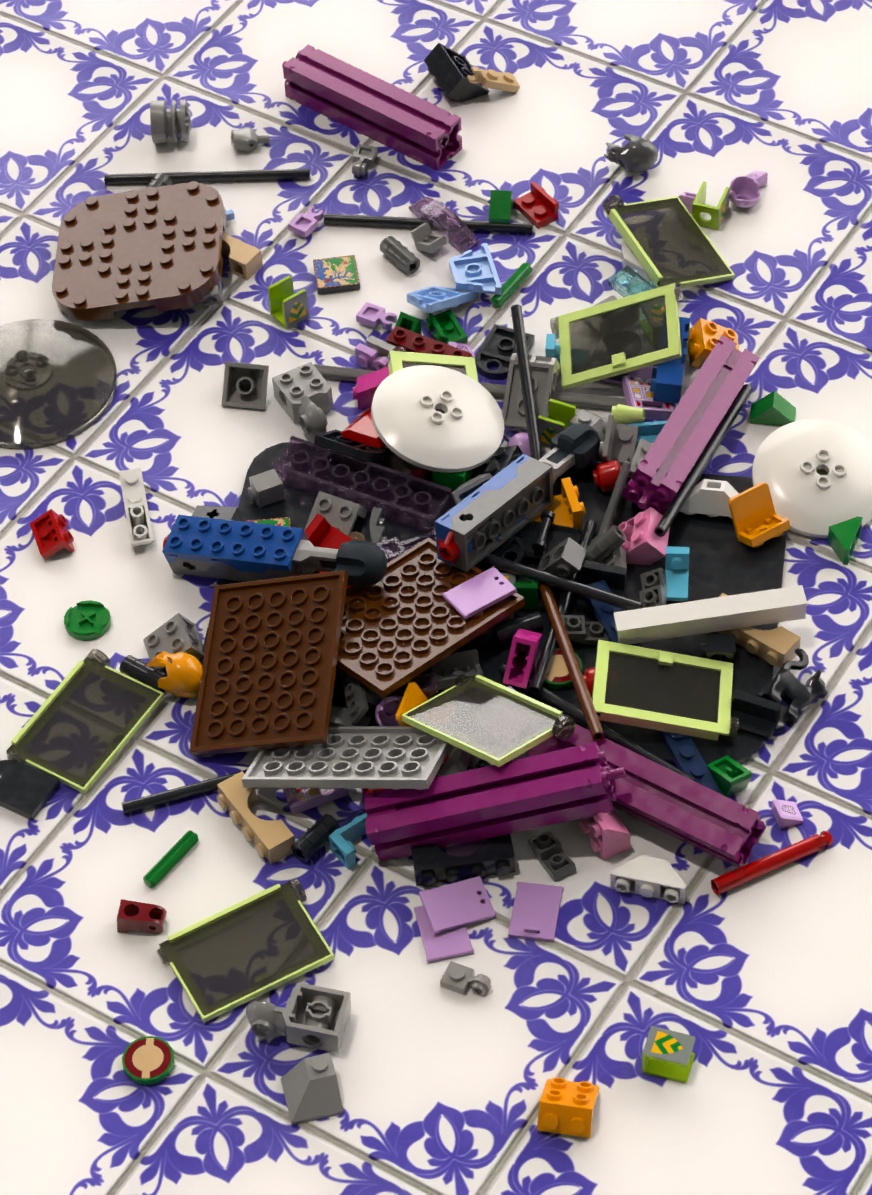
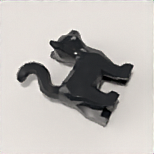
M799 648L795 650V653L800 660L798 662L786 661L783 663L773 680L766 683L757 695V697L767 700L770 697L776 703H780L781 700L786 703L788 709L782 722L790 728L797 722L799 713L806 710L813 700L824 699L828 694V691L825 689V682L820 678L821 669L807 680L806 685H803L790 672L791 669L802 670L809 663L807 653Z

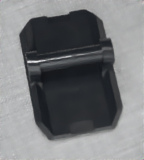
M550 510L542 512L540 517L542 522L531 521L514 534L523 541L526 556L539 559L568 537L578 544L581 540V535L576 528L554 524L555 514Z

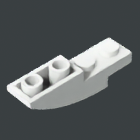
M141 468L119 471L131 547L154 543Z

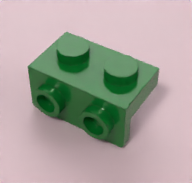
M451 309L434 316L432 313L425 312L427 319H424L427 330L433 332L434 340L448 344V342L468 343L467 335Z

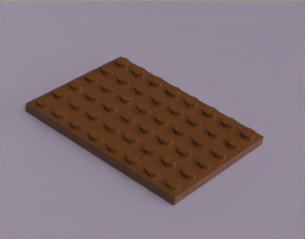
M428 537L387 563L385 575L375 585L366 587L351 586L346 589L337 667L385 698L525 605V598L518 593H514L465 619L442 594L481 574L483 571L474 566L465 572L437 559L436 542Z
M345 570L215 586L202 666L203 672L200 680L189 750L192 756L327 743L348 574Z

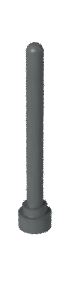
M629 461L622 463L598 536L591 540L590 544L611 527L631 468Z

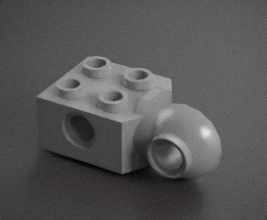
M312 362L273 377L274 397L293 422L300 423L305 434L312 433L318 435L325 433L326 426L328 425L325 413L334 407L332 389Z
M299 983L292 989L285 1008L277 1007L270 1002H253L247 1006L246 1016L251 1024V1031L258 1036L270 1037L273 1035V1032H282L285 1034L287 1043L338 1053L351 1012V993Z

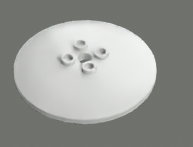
M418 365L398 370L382 381L372 400V422L384 444L400 458L427 470L453 473L474 469L492 458L502 442L504 419L494 397L480 383L453 369L434 365ZM435 409H441L445 413L442 414L441 412L436 411Z
M808 419L786 424L772 432L762 442L752 466L753 486L761 482L768 484L775 513L789 520L790 530L809 537L828 538L829 526L857 516L863 517L862 529L872 522V443L862 434L837 422ZM824 469L828 474L819 475L816 470Z

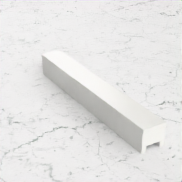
M803 585L614 612L613 615L618 643L635 644L806 619L807 600Z

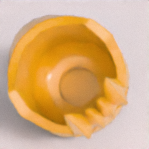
M164 651L146 664L147 667H166L167 677L158 680L159 688L183 698H195L198 695L203 670L202 664L195 656L184 652L169 654Z

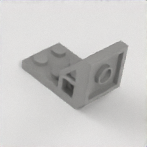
M512 353L502 409L504 427L527 429L517 353ZM528 355L537 418L539 416L547 418L548 401L551 392H554L559 381L561 366L557 358Z

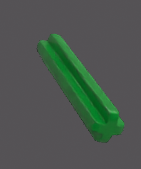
M522 263L502 286V294H495L490 300L493 307H501L533 271L531 264Z
M192 830L187 831L143 877L144 883L150 888L155 887L198 842V835Z

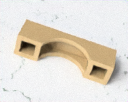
M223 232L221 254L229 258L231 273L248 280L263 266L261 250Z
M722 593L719 597H724L727 595ZM782 626L772 630L744 627L717 631L719 634H735V643L778 668H781L782 664L786 661H792L797 656L795 650L800 649L801 637Z
M241 771L217 784L219 794L216 796L217 801L223 809L227 808L234 824H239L242 827L245 838L248 841H253L260 857H265L270 864H273L293 852L291 846L295 843V837L281 819L273 821L263 820L251 813L252 807L257 802L255 788L243 787L241 779L244 776V772Z

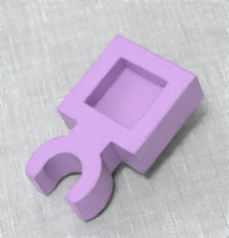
M310 206L306 215L300 213L288 224L289 231L306 238L318 227V222L324 218L323 210L315 213V206Z
M366 302L357 313L356 322L376 328L379 324L385 330H391V322H397V315L385 313V308Z
M361 343L355 347L356 364L373 371L387 367L390 359L384 356L379 357L378 351Z

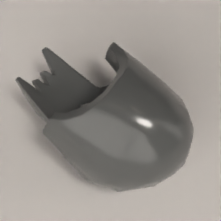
M624 134V139L629 141L624 147L608 142L605 143L610 149H607L608 153L604 154V156L609 161L617 163L631 173L645 172L655 164L658 158V150L654 143L635 135Z

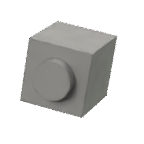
M275 469L249 477L250 487H248V493L251 500L257 502L259 508L285 499L283 483Z

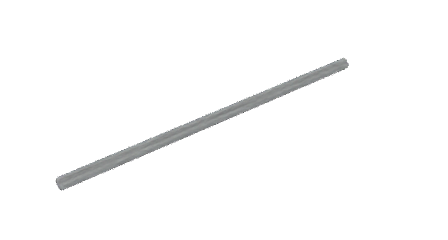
M314 364L325 379L357 382L358 377L374 372L373 370ZM478 382L493 397L504 398L506 385ZM563 391L551 392L550 399L578 407L612 410V407L618 404L627 405L626 398ZM643 404V407L658 408L657 405H645V404Z

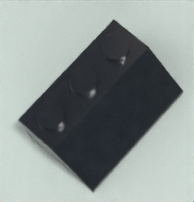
M438 42L425 58L424 62L428 66V72L435 76V82L443 88V94L448 99H455L462 103L487 95L490 92L488 88L483 87L480 83H470L467 75H475L471 70L472 65L462 54Z

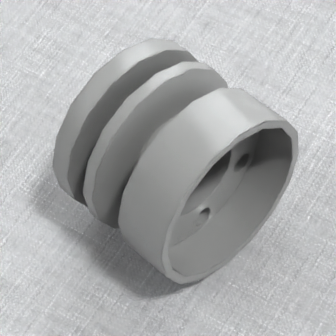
M186 99L180 100V109L177 107L176 100H172L171 109H167L165 100L151 101L150 123L153 143H167L169 133H172L174 142L179 141V133H181L183 142H189L191 115Z

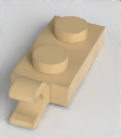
M473 66L471 70L475 75H467L470 83H480L485 88L517 93L520 88L515 76L509 72L501 73L492 69L484 70Z

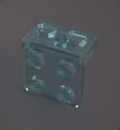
M628 265L608 280L609 286L623 297L657 288L652 281L648 282L639 271L631 269ZM640 303V304H637V305H634V306H636V307L638 308V307H640L643 303Z

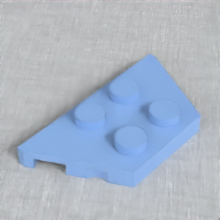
M487 243L481 244V249L474 253L472 250H468L462 255L449 259V268L456 290L502 294V286Z
M431 286L407 293V302L427 313L443 312L446 308H456L459 304L478 299V292L469 291L462 293L456 290V288Z

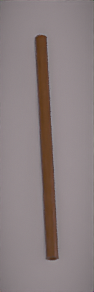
M540 583L538 589L592 739L599 742L604 739L605 735L550 585Z

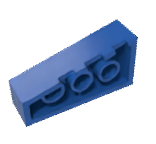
M664 315L661 342H656L655 351L668 348L666 315ZM679 317L682 357L653 365L650 392H654L653 401L678 404L680 401L691 318Z

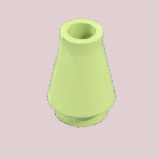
M623 404L612 407L611 414H614L617 424L626 425L645 421L644 408Z

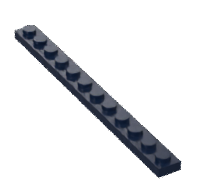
M605 580L588 584V586L612 593ZM585 597L598 622L602 624L603 631L608 640L618 643L613 613L621 612V609ZM640 643L627 644V645H632V646L641 647ZM616 653L647 711L679 716L647 658ZM657 730L678 769L695 778L697 783L722 794L691 736Z

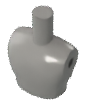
M251 127L231 131V145L236 149L252 151L257 148L258 143H270L269 135H256Z

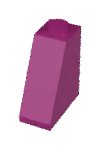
M402 362L403 369L409 367V362ZM388 366L357 378V387H353V400L358 401V409H371L372 400L378 386L389 376Z
M519 628L512 639L503 683L527 688L538 657L543 634Z

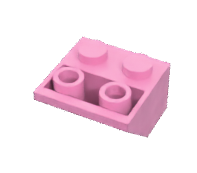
M652 507L639 512L635 517L622 522L618 526L627 539L620 546L626 550L627 564L649 566L666 556L670 527L663 537L655 534L654 530L663 515Z
M614 808L611 812H599L597 815L583 817L579 821L582 833L589 836L592 849L595 853L599 852L603 860L630 850V833Z

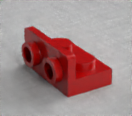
M535 182L530 183L529 193L514 200V207L533 223L537 229L558 219L559 204L557 200L547 194L545 189Z
M50 509L29 523L40 555L44 559H48L63 548H66L70 553L75 551L72 543L74 538L66 527L68 522L62 514L58 515L54 510Z

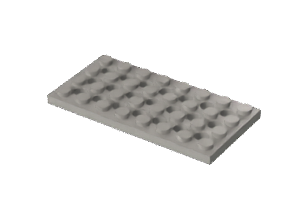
M329 726L327 743L260 750L241 780L244 788L255 789L322 788L327 790L331 788H345L351 790L355 788H368L375 790L378 788H391L393 790L429 789L452 745L413 726ZM437 726L454 735L458 734L456 726Z

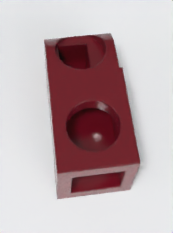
M121 899L117 915V932L127 933L128 930L145 931L149 934H160L164 929L167 912L158 905Z

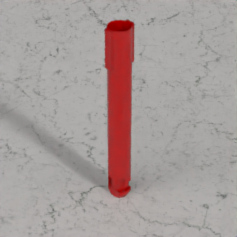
M822 831L820 835L815 834L712 879L711 888L714 893L719 895L824 849L825 845L828 847L832 844L833 838L830 832Z

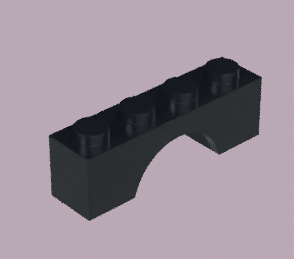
M511 834L485 839L480 849L467 856L446 854L437 844L411 847L416 886L448 881L456 882L478 876L482 878L492 875H506L515 872V855Z

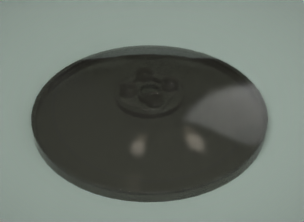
M51 319L22 320L0 326V448L25 450L55 445L86 431L104 415L116 394L118 376L113 355L100 338L75 324Z

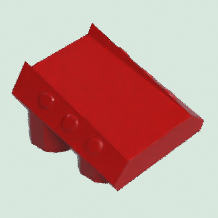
M370 408L365 410L341 432L342 437L376 448L386 447L374 428Z

